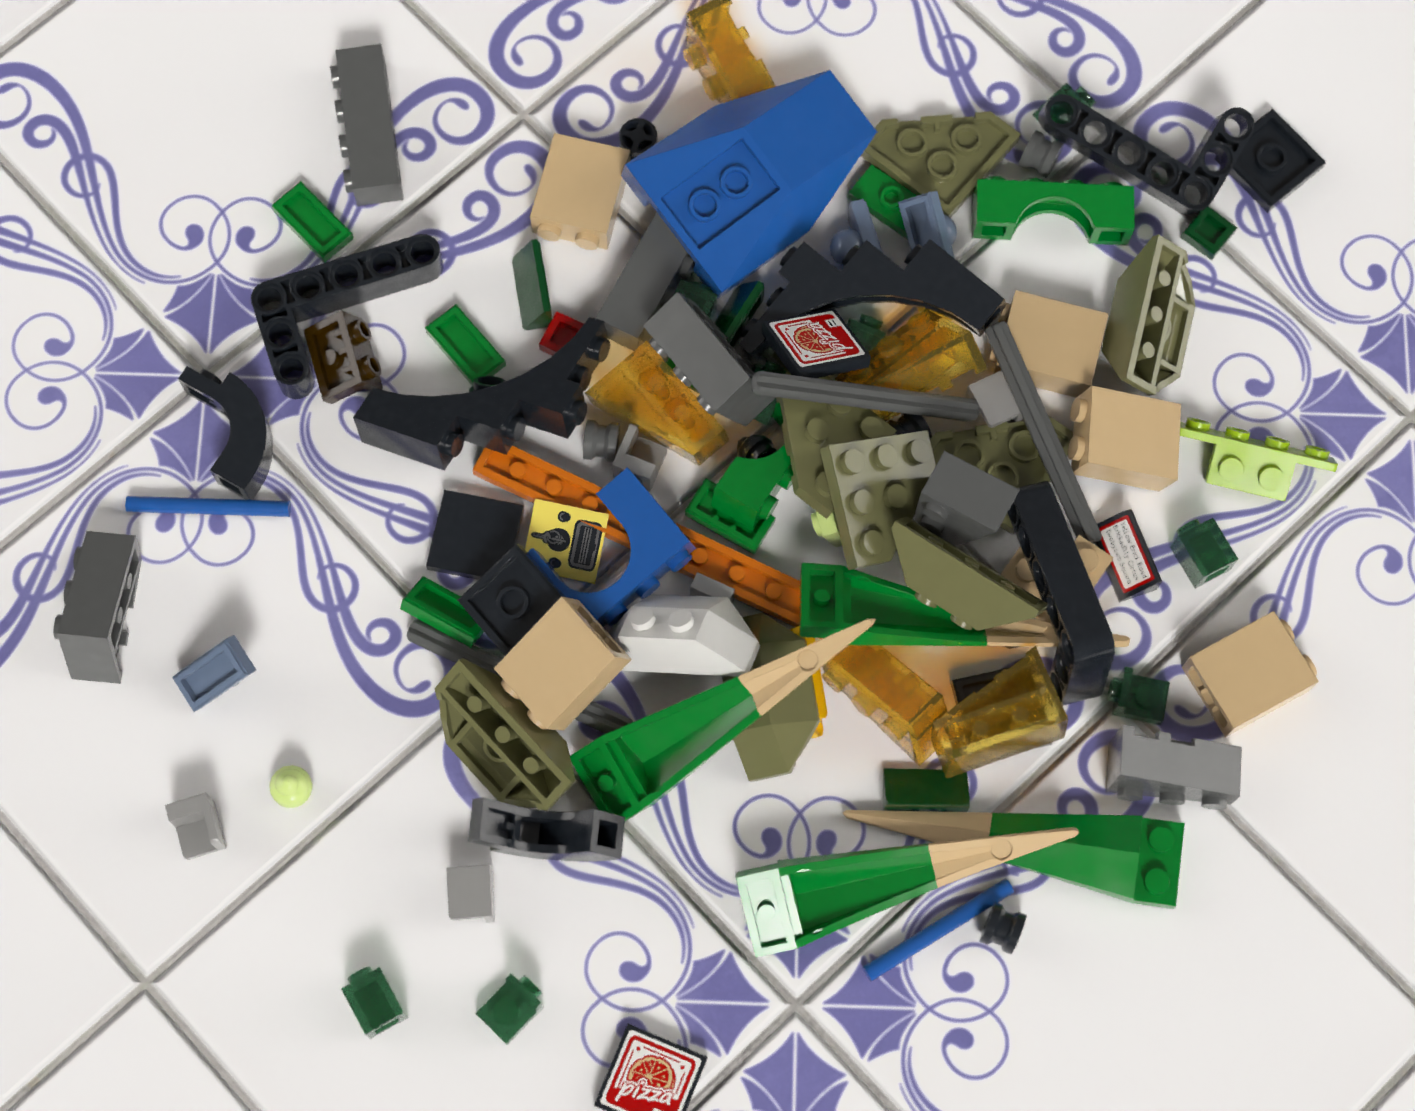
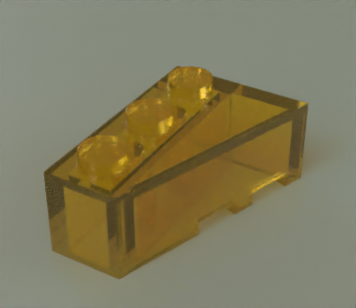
M711 0L686 13V49L683 50L684 58L692 71L698 70L704 79L702 84L708 97L712 101L717 99L719 104L776 87L763 60L759 59L757 61L744 40L750 37L745 26L737 29L729 14V6L732 5L731 0Z
M924 309L910 317L908 322L892 335L880 340L877 346L868 352L871 355L869 368L841 373L834 380L924 393L939 387L944 392L953 387L952 379L972 369L977 375L988 368L971 331L928 309ZM870 409L884 421L901 414Z
M647 341L585 392L593 406L628 426L630 423L637 425L638 432L698 466L703 464L729 441L727 433L721 424L698 403L697 397L680 381L673 370Z
M848 645L822 666L824 670L822 678L827 685L837 693L842 691L861 714L869 717L919 767L954 733L943 695L883 646Z
M1034 646L1025 653L1024 658L1008 670H1002L995 676L992 682L977 693L973 692L933 722L931 743L946 779L1065 737L1068 717L1037 647Z

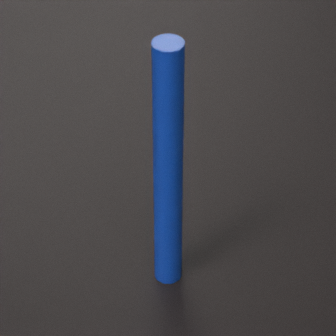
M127 496L125 502L126 512L290 517L291 502L278 500Z
M1004 878L862 967L864 973L872 982L993 906L994 902L999 903L1013 894L1014 889L1012 885Z

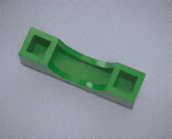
M1000 176L977 179L973 193L972 238L1011 240L1016 229L1030 217L1039 214H1057L1077 224L1083 231L1089 244L1128 246L1135 229L1134 186H1123L1121 183L1114 181L1102 184H1084L1080 180H1066L1059 183L1045 182L1040 178H1028L1023 181L1006 180Z
M776 402L773 418L781 428L784 421L780 403ZM785 444L778 451L767 457L757 459L735 457L715 486L711 506L753 530L760 518L767 521L779 501L775 496L781 488L788 490L792 485L791 478L794 474L791 458L786 454Z

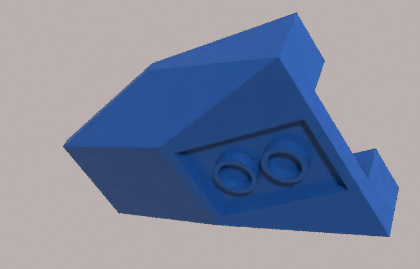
M831 70L713 106L626 163L621 177L644 207L649 203L653 206L696 263L693 268L694 273L717 301L810 231L877 131Z

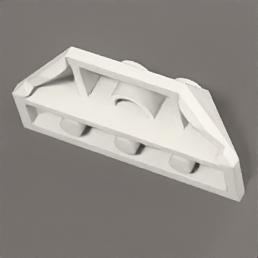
M652 594L633 605L608 632L632 659L621 671L738 677L751 670L760 648L757 638L728 597Z

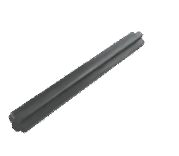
M1005 321L994 323L985 329V335L1076 538L1080 535L1094 544L1102 539V534L1011 331Z
M765 371L756 372L752 376L751 391L757 395L968 422L976 420L979 415L978 402L970 398Z
M415 619L410 625L406 635L410 642L454 663L464 658L500 676L494 668L502 658L474 645L470 648L419 619ZM594 701L575 718V720L605 734L633 722L632 719Z

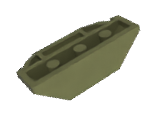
M1159 234L1154 235L1118 278L1101 349L1120 380L1149 396L1155 395L1161 389L1180 378L1196 307L1192 281L1186 267L1188 263L1187 251Z
M906 516L894 522L891 529L906 586L916 592L915 597L923 604L936 608L938 605L951 614L950 619L958 626L967 630L974 628L979 631L1036 618L1047 608L1048 603L1030 594L919 525L911 518Z
M763 612L742 617L760 645L751 670L807 646L806 640ZM812 675L733 739L750 782L792 773L797 764L796 761L806 748L820 723ZM722 676L723 683L735 678L734 676Z
M464 658L459 659L435 687L436 698L440 702V717L446 745L497 801L523 808H537L538 810L545 811L551 809L576 781L567 742L556 730H543L535 725L528 717L527 712L529 709L522 700L515 699L502 687V677Z

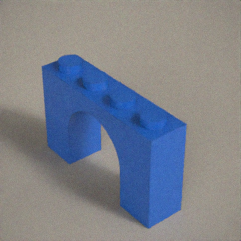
M628 467L596 493L624 527L630 541L631 555L629 564L624 574L616 583L607 589L592 593L573 590L566 585L541 553L534 548L528 551V554L567 598L579 600L602 627L607 623L609 626L616 624L628 611L627 606L638 597L645 599L660 586L658 580L670 570L677 572L691 560L692 556L690 553L696 549Z

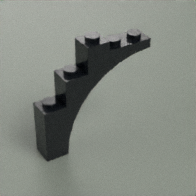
M931 239L924 246L917 244L904 260V263L907 265L904 270L866 240L861 247L855 245L849 250L842 260L841 264L844 267L841 271L803 241L798 249L795 246L790 248L780 261L779 265L782 268L778 273L788 285L785 289L779 287L773 292L766 302L768 309L759 320L753 318L747 323L740 334L743 339L739 342V345L746 353L757 360L770 347L767 340L761 334L764 321L861 303H899L925 308L955 320L981 337L985 329L992 324L1006 307V303L1001 295Z
M589 317L576 335L552 357L528 372L492 387L463 394L442 396L402 395L373 388L353 416L361 442L445 471L453 457H457L460 454L464 441L507 455L514 442L522 438L526 425L568 439L575 427L583 423L587 414V403L584 400L583 391L588 388L592 373L597 365L607 358L610 350V341L607 339L604 321Z

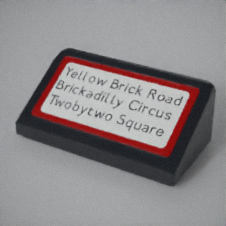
M1132 509L1122 511L1098 523L1102 539L1094 544L1114 557L1106 572L1119 603L1157 590L1162 580Z

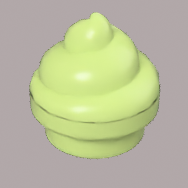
M294 765L278 769L272 776L269 784L272 798L279 805L286 808H296L303 805L311 796L313 789L309 774L303 768Z

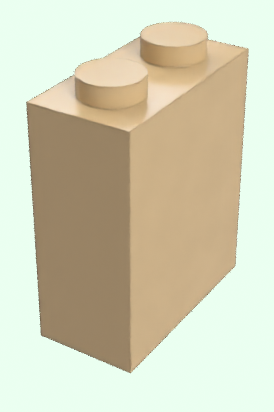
M554 133L530 214L532 233H536L539 237L548 241L562 239L575 242L576 245L587 250H596L597 248L608 250L626 182L621 177L624 165L630 161V150Z
M1015 290L1011 304L1006 303V307L1000 313L998 322L1005 321L1035 387L1075 398L1091 387L1109 314ZM991 348L988 361L996 362L994 374L1001 371V368Z
M1091 386L1074 399L1070 410V419L1074 422L1073 437L1068 446V457L1072 460L1071 467L1075 475L1154 491H1161L1178 480L1181 404L1097 386Z
M561 597L494 669L502 677L501 685L505 691L515 699H521L528 707L527 715L535 725L543 730H565L632 659L579 600Z
M1274 611L1190 656L1182 666L1183 671L1225 738L1309 692L1319 682L1316 677L1317 670L1314 663L1306 654H1301L1294 643L1295 637L1291 627L1285 620L1279 619Z

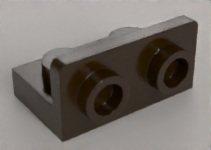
M341 310L303 330L324 402L334 404L362 389L370 391L373 388L383 389L380 379L382 373L381 366L373 354L370 343L371 331L362 318Z

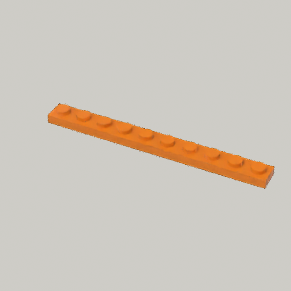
M515 446L510 448L507 455L484 447L472 469L473 475L534 503L535 499L609 514L607 528L587 522L584 523L604 532L606 538L631 549L626 530L596 495L602 487ZM676 523L696 547L690 553L692 556L691 560L677 572L692 579L695 578L698 572L735 589L734 599L794 627L800 626L799 580Z

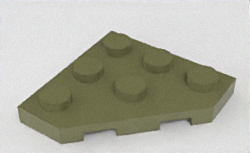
M991 111L975 112L974 116L952 118V114L921 116L920 120L898 122V118L882 119L875 127L877 133L861 157L917 196L937 191L943 214L951 218L973 194L977 179H985L1019 142L1021 133Z
M825 376V377H820V378H818V379L832 380L829 376ZM776 397L777 403H780L784 421L781 428L786 454L791 458L794 474L791 478L794 494L827 519L834 508L820 448L832 444L892 436L897 430L870 409Z
M1049 416L1063 450L1068 457V446L1073 437V431ZM1006 421L993 428L984 424L964 431L952 432V430L935 432L930 439L936 465L943 452L946 451L1016 488L1042 481H1048L1049 483L1051 481L1024 421L1013 423ZM1007 513L1000 527L1013 535L1015 531Z
M928 430L838 443L820 448L848 570L880 565L892 560L897 548L891 528L896 520L906 516L911 519L913 518L921 492L936 467Z

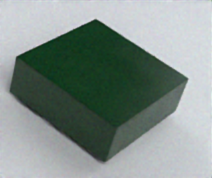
M1208 206L1201 210L1184 230L1181 239L1210 260H1213L1235 234L1238 227Z

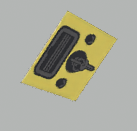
M535 499L525 550L528 552L531 548H534L541 553L560 577L595 584L605 533L584 522L607 528L609 514Z

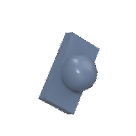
M937 191L898 202L910 250L917 244L924 246L931 239L955 258L952 245L957 237V228L953 219L943 214Z
M860 199L850 202L848 222L851 229H843L836 233L830 243L832 258L843 267L844 265L841 264L842 260L849 250L855 245L861 247L866 240L883 253L866 201Z
M233 635L220 642L172 678L193 712H196L232 687L237 686L242 680L254 673L256 668L236 636Z

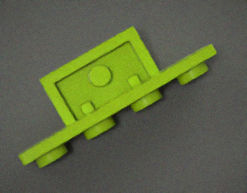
M1187 417L1186 423L1180 422V436L1214 444L1205 476V482L1208 484L1286 501L1296 463L1336 472L1338 466L1335 459L1329 456L1330 451L1321 447L1306 445L1305 450L1289 447L1290 441L1279 437L1266 436L1265 441L1249 438V431L1229 426L1225 432L1210 429V422L1192 417Z

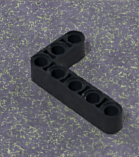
M1058 94L1052 97L1040 109L1038 115L1039 124L1046 133L1184 215L1197 213L1212 203L1254 130V119L1246 109L1234 107L1225 111L1212 122L1186 166L1072 96ZM1052 106H1060L1066 110L1068 120L1065 124H1059L1052 120L1050 115ZM1226 119H1232L1238 123L1240 127L1238 137L1230 136L1226 132ZM1085 126H1093L1099 130L1101 134L1099 144L1089 143L1085 139ZM1119 146H1127L1133 151L1134 161L1132 164L1127 165L1119 160L1117 152ZM1207 152L1218 156L1220 160L1218 171L1210 170L1206 166L1205 155ZM1153 166H1160L1166 171L1167 181L1165 185H1160L1153 180L1151 176ZM1187 186H1193L1199 191L1200 201L1198 205H1193L1186 200L1185 189Z
M427 234L414 235L264 281L253 289L251 294L253 310L273 374L285 396L291 399H302L312 392L315 385L314 375L297 323L436 280L442 274L444 268L437 240ZM423 254L433 256L427 262L420 263L415 261L417 257ZM384 266L395 267L389 274L378 273L380 268ZM353 277L357 279L350 286L340 285L341 281L345 278ZM309 289L319 290L311 298L302 297V294ZM270 301H280V304L272 310L263 309ZM281 336H291V340L284 345L274 344L277 338ZM292 371H303L300 378L289 381L285 379L288 373Z
M1042 481L1017 487L1019 492L1007 513L1041 599L1048 603L1046 611L1058 639L1050 671V683L1054 697L1060 706L1100 697L1115 655V643L1110 626L1050 483Z

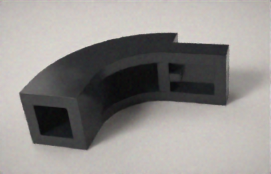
M186 366L178 378L185 393L220 412L230 422V435L227 445L210 471L217 484L246 500H253L266 480L273 455L272 433L261 405L252 390L231 372L228 373L222 382L216 375L205 369H202L199 373Z
M484 797L475 798L472 801L468 841L489 846L490 851L529 858L560 861L619 860L622 856L625 817L597 809L566 812L523 808Z

